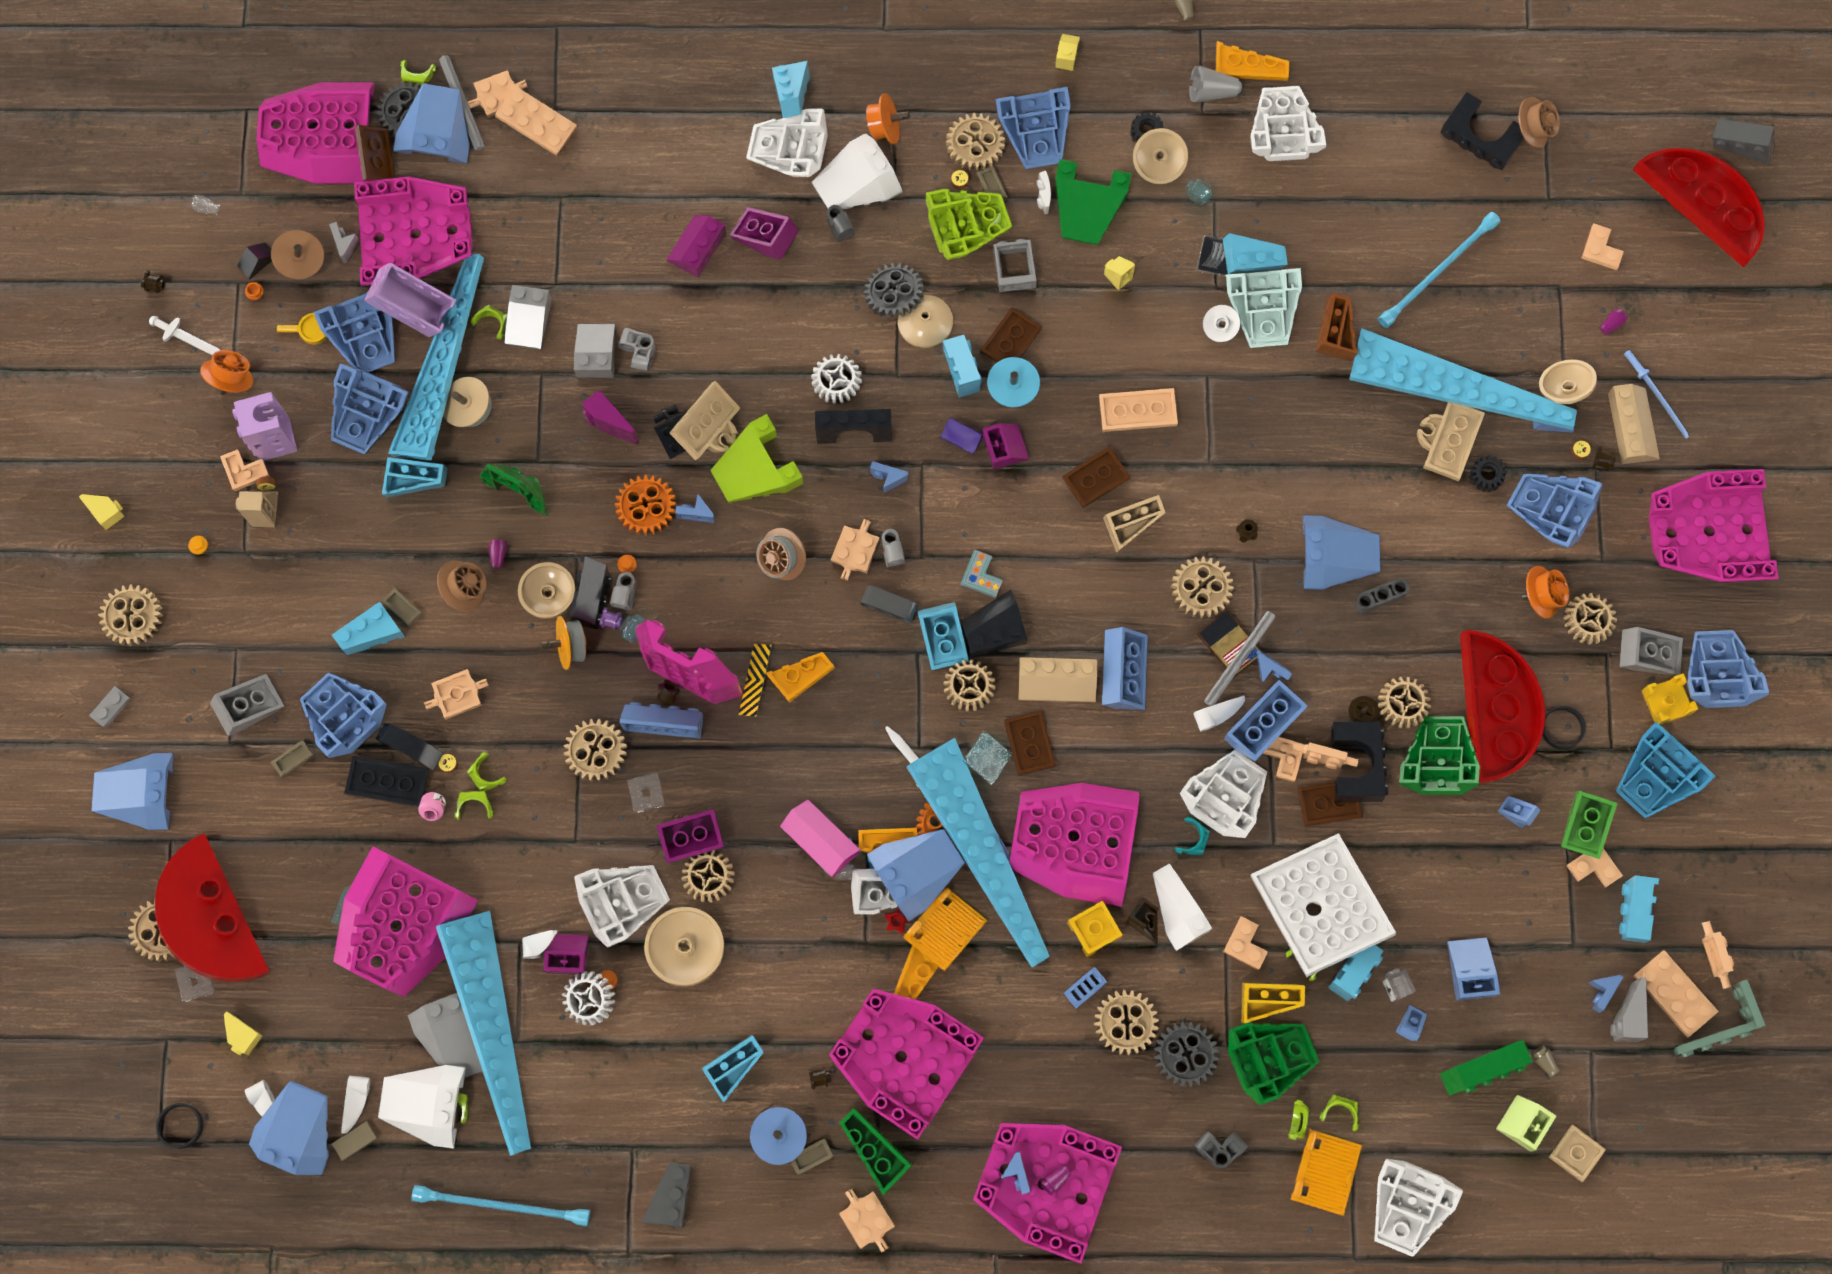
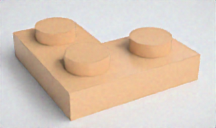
M1593 223L1581 259L1617 270L1624 251L1606 246L1611 229Z
M238 449L220 456L234 491L255 484L256 480L260 477H270L263 459L245 465Z
M1278 737L1263 754L1280 758L1275 777L1295 782L1303 752L1292 750L1293 742L1295 741Z
M1604 849L1600 859L1583 854L1566 865L1577 881H1580L1594 871L1605 888L1623 876Z
M1241 916L1223 952L1259 970L1268 951L1250 943L1259 925Z

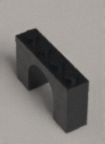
M1466 92L1444 123L1440 133L1446 139L1456 142L1462 149L1469 150L1477 158L1487 161L1493 168L1502 171L1524 140L1520 125L1513 120L1501 138L1495 141L1480 140L1472 133L1470 121L1479 110L1482 101Z
M891 409L815 411L817 444L836 443V435L838 433L852 430L871 433L873 435V442H892Z
M1333 722L1331 727L1332 747L1359 748L1367 753L1372 763L1371 772L1365 776L1337 777L1334 783L1336 802H1383L1385 796L1388 795V784H1385L1384 779L1387 776V767L1383 765V759H1385L1386 755L1385 747H1382L1384 729H1381L1380 722Z

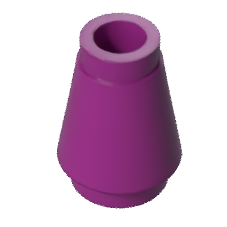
M1619 308L1612 310L1599 329L1603 334L1608 335L1626 324L1625 321L1628 317Z
M490 540L488 547L491 567L503 568L507 550L506 541Z
M1063 1166L1043 1178L1044 1181L1041 1185L1052 1196L1060 1191L1071 1176V1173Z

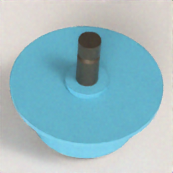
M1010 357L997 362L992 367L988 375L987 385L991 396L999 404L1006 407H1021L1036 397L1040 387V378L1036 368L1030 362L1022 358Z

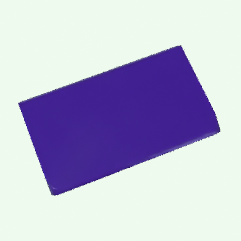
M949 418L941 434V438L971 454L975 453L983 437L982 434L952 418Z

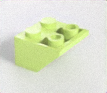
M1516 1095L1496 1129L1531 1152L1537 1149L1556 1115L1541 1105Z

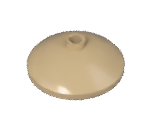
M1165 128L1152 129L1143 134L1134 147V166L1139 175L1148 182L1154 184L1172 182L1186 168L1188 162L1187 146L1180 135L1172 130ZM1163 152V158H1157V153Z
M924 295V297L920 298L921 304L915 303L917 309L910 308V314L905 311L904 317L898 314V329L902 337L911 345L919 348H931L943 343L948 338L953 328V315L949 306L943 300L936 296ZM925 314L929 316L926 319L922 318Z
M1580 360L1557 362L1548 367L1542 373L1539 380L1541 394L1546 399L1552 400L1557 404L1579 402L1588 397L1597 384L1594 368Z
M551 562L539 563L529 568L521 577L518 585V597L523 608L531 615L538 618H554L564 613L571 606L576 590L575 582L571 574L563 566ZM551 591V596H545L546 592Z

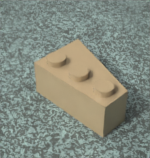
M241 491L239 492V498L236 499V509L252 527L275 528L278 492Z
M1159 495L1113 511L1103 517L1116 553L1166 513Z

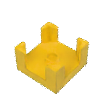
M1684 673L1674 676L1671 680L1663 683L1649 684L1641 690L1654 723L1657 722L1661 725L1692 715L1698 710L1696 702L1692 701L1690 703L1683 685L1687 683Z
M1103 901L1069 919L1067 923L1071 931L1075 932L1087 958L1095 954L1100 948L1111 942L1118 941L1123 936Z

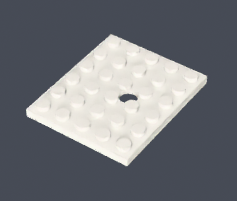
M1339 833L1251 874L1255 886L1306 977L1396 935L1393 926ZM1310 903L1320 905L1322 911L1317 916H1311L1306 911L1307 905Z

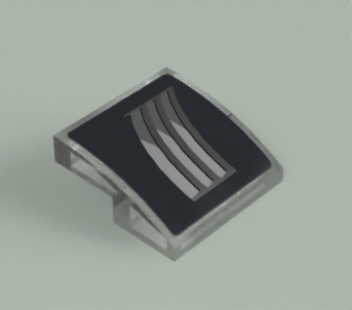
M1203 234L1195 271L1223 277L1228 275L1223 238Z

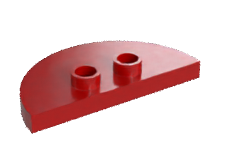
M1669 148L1645 156L1633 168V171L1664 197L1673 208L1681 212L1703 234L1707 235L1743 268L1754 257L1760 248L1764 236L1763 210L1750 184L1729 164L1702 151L1687 148Z
M1465 630L1460 633L1467 722L1469 735L1480 766V785L1495 782L1516 772L1532 757L1540 743L1544 730L1545 704L1536 675L1526 660L1513 647L1490 634Z
M205 833L193 838L171 857L161 873L157 884L155 915L162 940L171 954L180 963L206 978L225 982H242L269 975V969Z

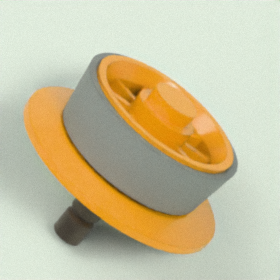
M558 616L556 620V640L541 642V649L558 648L560 661L565 670L570 668V662H583L585 660L586 637L579 620L565 623L563 617Z

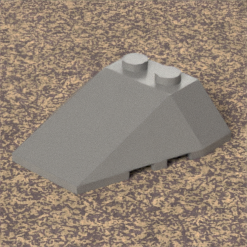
M457 993L426 1004L408 1015L414 1035L438 1066L466 1067L465 1078L483 1072Z

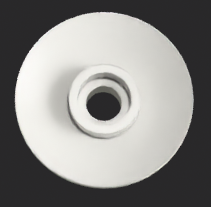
M1217 305L1211 308L1203 320V329L1206 335L1216 342L1231 340L1236 336L1240 328L1238 313L1227 305ZM1221 322L1226 323V326L1224 328L1219 327V324Z

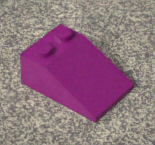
M747 207L729 236L767 257L781 260L799 230L790 217Z
M600 390L582 403L584 409L582 413L591 427L594 425L600 431L635 445L639 443L634 428Z

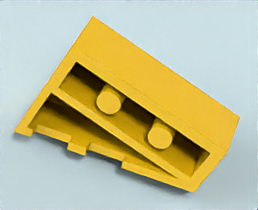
M1242 983L1241 1023L1243 1024L1305 1006V985Z

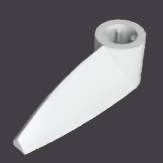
M1245 696L1193 713L1200 732L1209 730L1232 717L1245 702Z
M550 930L522 938L523 958H540L541 953L553 940L557 930Z
M349 1076L341 1133L347 1134L360 1117L369 1093L370 1078Z
M262 1080L245 1089L249 1102L263 1116L275 1101L265 1080Z

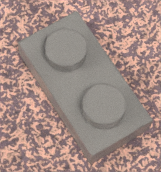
M114 686L89 716L106 729L131 698Z

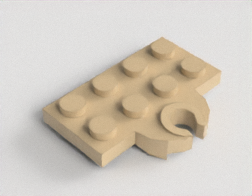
M714 381L671 430L670 434L694 460L699 459L706 449L715 453L725 452L729 447L722 444L721 437H724L729 445L734 443L737 430L730 420L740 407Z
M1448 402L1443 416L1431 414L1423 419L1420 426H1427L1432 430L1431 434H1425L1421 429L1417 430L1419 443L1429 451L1423 468L1459 481L1485 413L1471 407Z

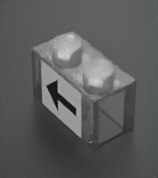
M1399 968L1392 970L1381 981L1391 1004L1416 992L1406 969L1402 971Z

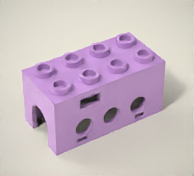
M389 263L379 268L364 301L420 333L431 337L442 331L444 324H440V321L446 311L453 308L456 299Z
M272 392L234 402L235 409L232 411L235 420H238L239 423L237 427L238 435L259 460L263 459L264 461L297 452L290 418Z

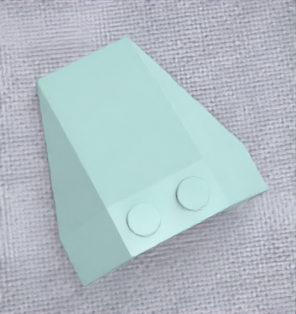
M1301 268L1226 275L1227 294L1234 310L1239 315L1240 325L1250 348L1288 345L1299 294L1302 289Z

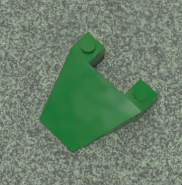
M1059 159L1055 178V190L1061 237L1063 239L1098 245L1111 222L1118 214L1122 204L1127 199L1132 173L1113 170L1110 186L1075 180L1077 162Z

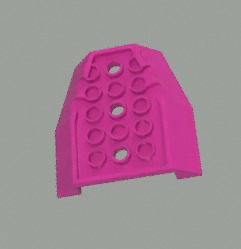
M320 82L265 99L260 105L258 112L257 148L260 166L313 184H354L355 182H364L355 126H369L370 100H374L375 83ZM276 122H280V123H281V127H280V128H278V129H273V128H272V126H273L274 123H276ZM312 122L318 123V126L314 129L309 128ZM349 122H353V123H354L353 128H351V129H346V128H345V125H346L347 123H349Z
M413 177L354 183L355 200L359 208L362 267H360L361 286L372 285L379 268L389 263L420 279L471 257L473 241L466 188ZM452 227L458 229L455 234H449L448 230ZM415 231L421 232L418 238H412L411 236ZM377 236H384L382 242H375Z
M1764 469L1705 472L1653 492L1651 494L1649 526L1653 555L1660 567L1717 582L1778 580L1776 560L1771 561L1763 506L1762 491L1766 488ZM1742 526H1748L1751 529V534L1743 533ZM1704 528L1712 529L1713 536H1707L1704 533ZM1666 530H1673L1675 538H1669L1666 535Z
M646 620L636 626L635 629L642 656L649 670L713 704L742 696L743 693L737 679L738 677L731 673L715 656L716 653L708 648L704 650L699 647L691 661L688 655L682 652L680 654L674 652L673 648L668 644L663 643L661 645L667 633L664 625L660 622Z
M1087 783L1021 792L1009 862L1012 870L1062 897L1094 903L1103 901L1106 905L1122 907L1140 792ZM1030 826H1039L1040 833L1037 835L1031 834L1029 831ZM1072 831L1079 834V839L1075 842L1068 838V834ZM1115 838L1118 841V846L1110 848L1107 845V840Z
M372 846L344 898L333 962L384 989L405 997L446 958L436 926L469 917L478 900ZM412 885H419L421 888L420 895L412 896L410 894V887ZM394 920L402 923V929L399 932L391 930L390 926ZM375 956H380L383 959V964L379 968L374 967L371 963L372 958Z
M872 989L862 1004L861 1010L843 1037L838 1040L829 1056L869 1108L918 1140L968 1066L984 1037L933 1004ZM867 1029L872 1030L874 1033L871 1040H865L862 1037V1033ZM900 1051L905 1052L907 1055L906 1061L902 1063L895 1059L896 1054ZM931 1074L939 1075L940 1082L937 1085L930 1084L928 1079Z
M1001 1123L973 1201L1023 1242L1081 1264L1122 1147L1066 1125ZM1017 1152H1020L1030 1193L1022 1195L1021 1191L1017 1192L1014 1181L1018 1179L1017 1175L1001 1179L1002 1174L1000 1173V1166L1003 1164L1009 1165ZM1063 1166L1070 1171L1071 1176L1057 1194L1054 1193L1051 1196L1045 1190L1039 1189L1038 1181L1045 1178ZM1078 1193H1084L1087 1196L1085 1204L1080 1205L1076 1202V1195Z

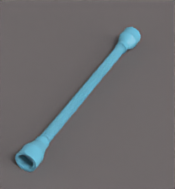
M1494 212L1486 215L1481 225L1466 241L1405 296L1399 304L1384 311L1377 318L1379 323L1383 327L1389 328L1406 305L1481 235L1494 229L1501 222L1499 216Z
M415 1185L412 1191V1201L423 1203L441 1200L500 1210L505 1209L513 1212L533 1213L548 1217L556 1216V1218L561 1217L582 1226H588L590 1220V1210L586 1209L556 1211V1209L551 1210L543 1207L538 1208L536 1206H523L522 1204L449 1195L432 1191L425 1186Z

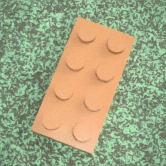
M514 86L495 113L496 118L556 156L577 128L575 123Z
M1174 388L1099 394L1102 432L1178 425Z
M1665 950L1661 951L1633 975L1636 980L1646 977V991L1687 1038L1719 1012Z

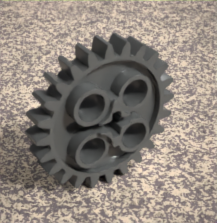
M402 82V87L395 84V90L389 87L390 93H383L385 99H379L382 105H377L379 109L377 115L380 118V123L383 124V128H388L389 135L394 133L396 137V132L420 90L418 83L415 87H413L412 82L408 86ZM405 97H409L408 100L402 101ZM393 111H398L396 114L391 115Z
M892 263L891 268L884 265V270L877 268L878 274L871 273L873 279L867 278L868 284L864 285L866 289L864 291L865 300L869 309H873L874 314L879 312L880 317L886 314L887 319L891 315L896 319L897 314L904 317V312L906 311L910 314V308L917 309L915 303L921 304L920 298L924 297L922 278H920L918 272L915 273L914 268L909 270L908 265H905L904 268H902L901 263L897 267Z
M1181 1022L1180 1028L1173 1024V1031L1167 1027V1035L1164 1033L1160 1034L1163 1041H1156L1160 1045V1047L1154 1048V1051L1159 1053L1154 1059L1160 1060L1156 1067L1163 1068L1160 1075L1168 1074L1166 1081L1173 1078V1085L1180 1081V1086L1183 1087L1185 1082H1187L1190 1088L1194 1081L1198 1086L1200 1085V1078L1204 1082L1207 1081L1205 1074L1213 1075L1210 1068H1217L1213 1064V1061L1219 1060L1218 1057L1214 1056L1219 1050L1213 1049L1217 1042L1210 1041L1213 1036L1212 1034L1205 1035L1207 1032L1206 1028L1202 1032L1199 1030L1200 1024L1193 1028L1192 1022L1189 1023L1188 1027H1185V1023ZM1190 1036L1197 1040V1045L1194 1047L1187 1044V1038ZM1179 1038H1182L1186 1052H1191L1189 1060L1194 1067V1071H1191L1188 1059L1182 1057L1184 1050L1179 1042ZM1169 1044H1176L1179 1049L1178 1053H1170L1168 1050ZM1196 1055H1201L1204 1058V1065L1200 1066L1195 1063L1194 1058ZM1179 1062L1184 1063L1186 1066V1071L1183 1073L1176 1070V1064Z

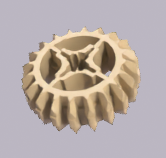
M1589 593L1588 597L1582 594L1580 598L1575 597L1573 599L1574 602L1570 601L1568 604L1569 608L1565 609L1567 615L1563 619L1568 621L1565 623V627L1571 628L1568 634H1575L1573 639L1580 637V643L1587 640V644L1591 645L1593 641L1595 644H1599L1600 640L1605 641L1607 636L1610 637L1612 635L1611 630L1616 628L1613 623L1617 621V618L1612 617L1616 614V611H1610L1612 604H1605L1607 598L1601 601L1600 595L1594 598L1593 594ZM1589 606H1592L1598 610H1592L1589 608ZM1577 609L1580 611L1579 615L1581 616L1579 623L1576 619ZM1601 615H1602L1603 618H1604V627H1603V629H1602V627L1600 626L1601 623H1600V621H1599V617H1600ZM1596 616L1593 620L1585 622L1587 618ZM1583 628H1589L1592 632H1588Z
M963 660L962 666L956 663L955 668L957 670L950 668L949 672L951 674L945 675V678L949 681H944L943 683L947 687L944 689V693H950L947 696V700L953 699V706L959 703V710L963 706H966L965 710L967 712L969 711V706H972L974 711L977 710L976 705L984 708L982 701L989 704L990 700L988 697L994 696V693L991 691L995 690V685H992L995 682V678H989L992 675V671L986 672V665L980 668L981 662L979 661L975 666L973 665V660H970V665H966V661ZM973 672L974 675L967 677L962 673ZM981 677L984 680L986 686L983 693L977 686V683L979 682V679ZM955 679H958L962 685L958 694L953 687ZM966 683H967V684L973 683V688H972V687L966 688ZM969 694L977 697L975 699H964Z
M1401 676L1398 678V682L1393 678L1391 684L1386 683L1384 685L1386 689L1382 688L1380 690L1382 695L1378 697V700L1381 701L1378 707L1384 708L1380 714H1387L1385 721L1392 719V726L1396 722H1398L1399 728H1402L1404 723L1406 728H1410L1411 724L1417 726L1418 721L1423 722V716L1428 715L1427 710L1430 709L1431 705L1427 702L1431 699L1430 697H1425L1428 690H1421L1424 686L1423 684L1416 685L1417 679L1411 683L1410 677H1407L1404 681ZM1403 689L1400 696H1390L1394 690ZM1410 691L1416 695L1417 699L1411 697ZM1403 698H1404V700H1405V703H1407V705L1405 706V708H1404V705H1403V702H1402V699H1403ZM1391 705L1398 709V714L1391 708ZM1418 708L1416 714L1405 716L1408 709Z
M715 850L711 851V855H708V852H705L704 856L698 854L697 859L693 856L690 857L692 864L685 862L689 869H682V873L687 874V876L682 877V881H688L683 886L685 889L690 888L687 893L692 895L695 892L693 898L697 900L701 896V902L703 903L706 897H708L709 903H712L713 896H715L717 901L720 900L718 894L721 893L724 897L727 896L724 889L731 891L732 888L728 883H734V879L729 877L734 876L735 873L734 871H728L733 868V865L727 864L729 861L727 857L721 860L723 857L721 852L715 857ZM708 862L704 869L695 870L701 863ZM714 862L723 868L724 876L714 872ZM711 871L710 873L712 876L714 875V877H709L706 883V879L703 876L707 875L708 872ZM693 876L702 880V890L693 884ZM722 882L718 888L708 891L713 883Z

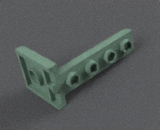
M1748 980L1733 985L1734 989H1732L1734 999L1736 1001L1739 1000L1741 1005L1739 1009L1743 1020H1747V1023L1677 1046L1674 1049L1675 1055L1681 1054L1682 1057L1694 1054L1693 1050L1698 1048L1705 1051L1713 1048V1043L1720 1041L1721 1045L1732 1042L1731 1037L1739 1035L1741 1039L1752 1035V1030L1766 1026Z

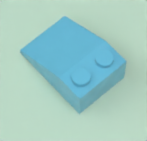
M955 602L919 610L918 615L931 670L952 666L956 663L960 664L963 660L969 662Z

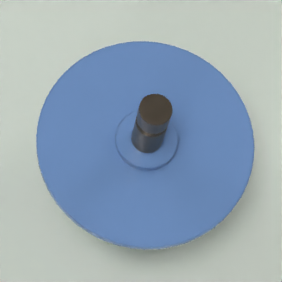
M783 1107L770 1108L762 1112L755 1119L750 1131V1141L754 1152L763 1161L774 1165L786 1164L796 1159L803 1151L807 1139L806 1127L802 1119L794 1111Z

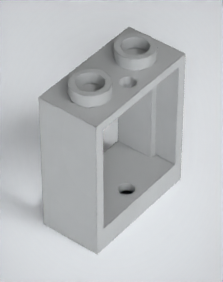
M1018 239L1015 242L1000 241L994 244L993 253L999 292L1036 288L1031 241ZM1026 252L1029 275L1003 278L999 255Z

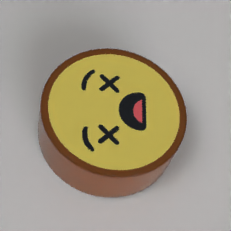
M955 170L951 174V184L954 188L963 189L968 185L969 175L966 171Z
M1578 440L1573 444L1571 453L1574 458L1584 460L1590 455L1591 446L1585 440Z
M267 476L260 477L256 480V488L261 491L274 490L276 488V480Z
M445 753L438 761V767L444 773H452L458 767V760L453 754Z

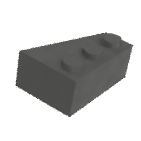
M1718 118L1713 135V147L1770 164L1775 147V130L1773 126Z
M669 1163L641 1222L684 1227L692 1170L691 1165Z

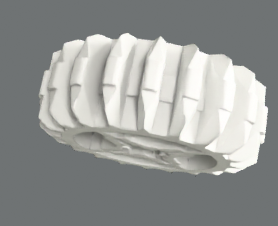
M831 354L829 360L824 357L823 363L818 361V368H813L815 374L811 375V379L814 380L812 381V386L815 387L814 392L819 393L820 399L825 397L826 402L832 399L833 404L836 403V400H840L842 404L843 398L849 401L850 395L855 397V390H860L858 384L862 383V379L859 378L861 376V372L858 371L859 366L854 365L853 359L848 361L847 356L841 359L840 354L837 355V358H834ZM844 369L852 376L851 381L843 375ZM822 377L829 382V389L822 384Z
M585 971L581 975L576 974L575 979H569L570 985H565L564 987L568 992L562 994L563 997H567V1000L563 1001L562 1004L568 1005L565 1011H571L569 1018L576 1017L575 1022L580 1023L582 1021L583 1025H588V1023L595 1025L596 1021L601 1023L603 1018L609 1017L608 1012L613 1011L610 1004H615L616 1002L611 999V996H614L616 993H610L609 989L613 985H606L608 982L607 978L602 980V974L595 975L594 971L588 974ZM584 982L591 983V986L586 991L578 989ZM591 1006L599 1007L598 1011L594 1014L586 1013Z

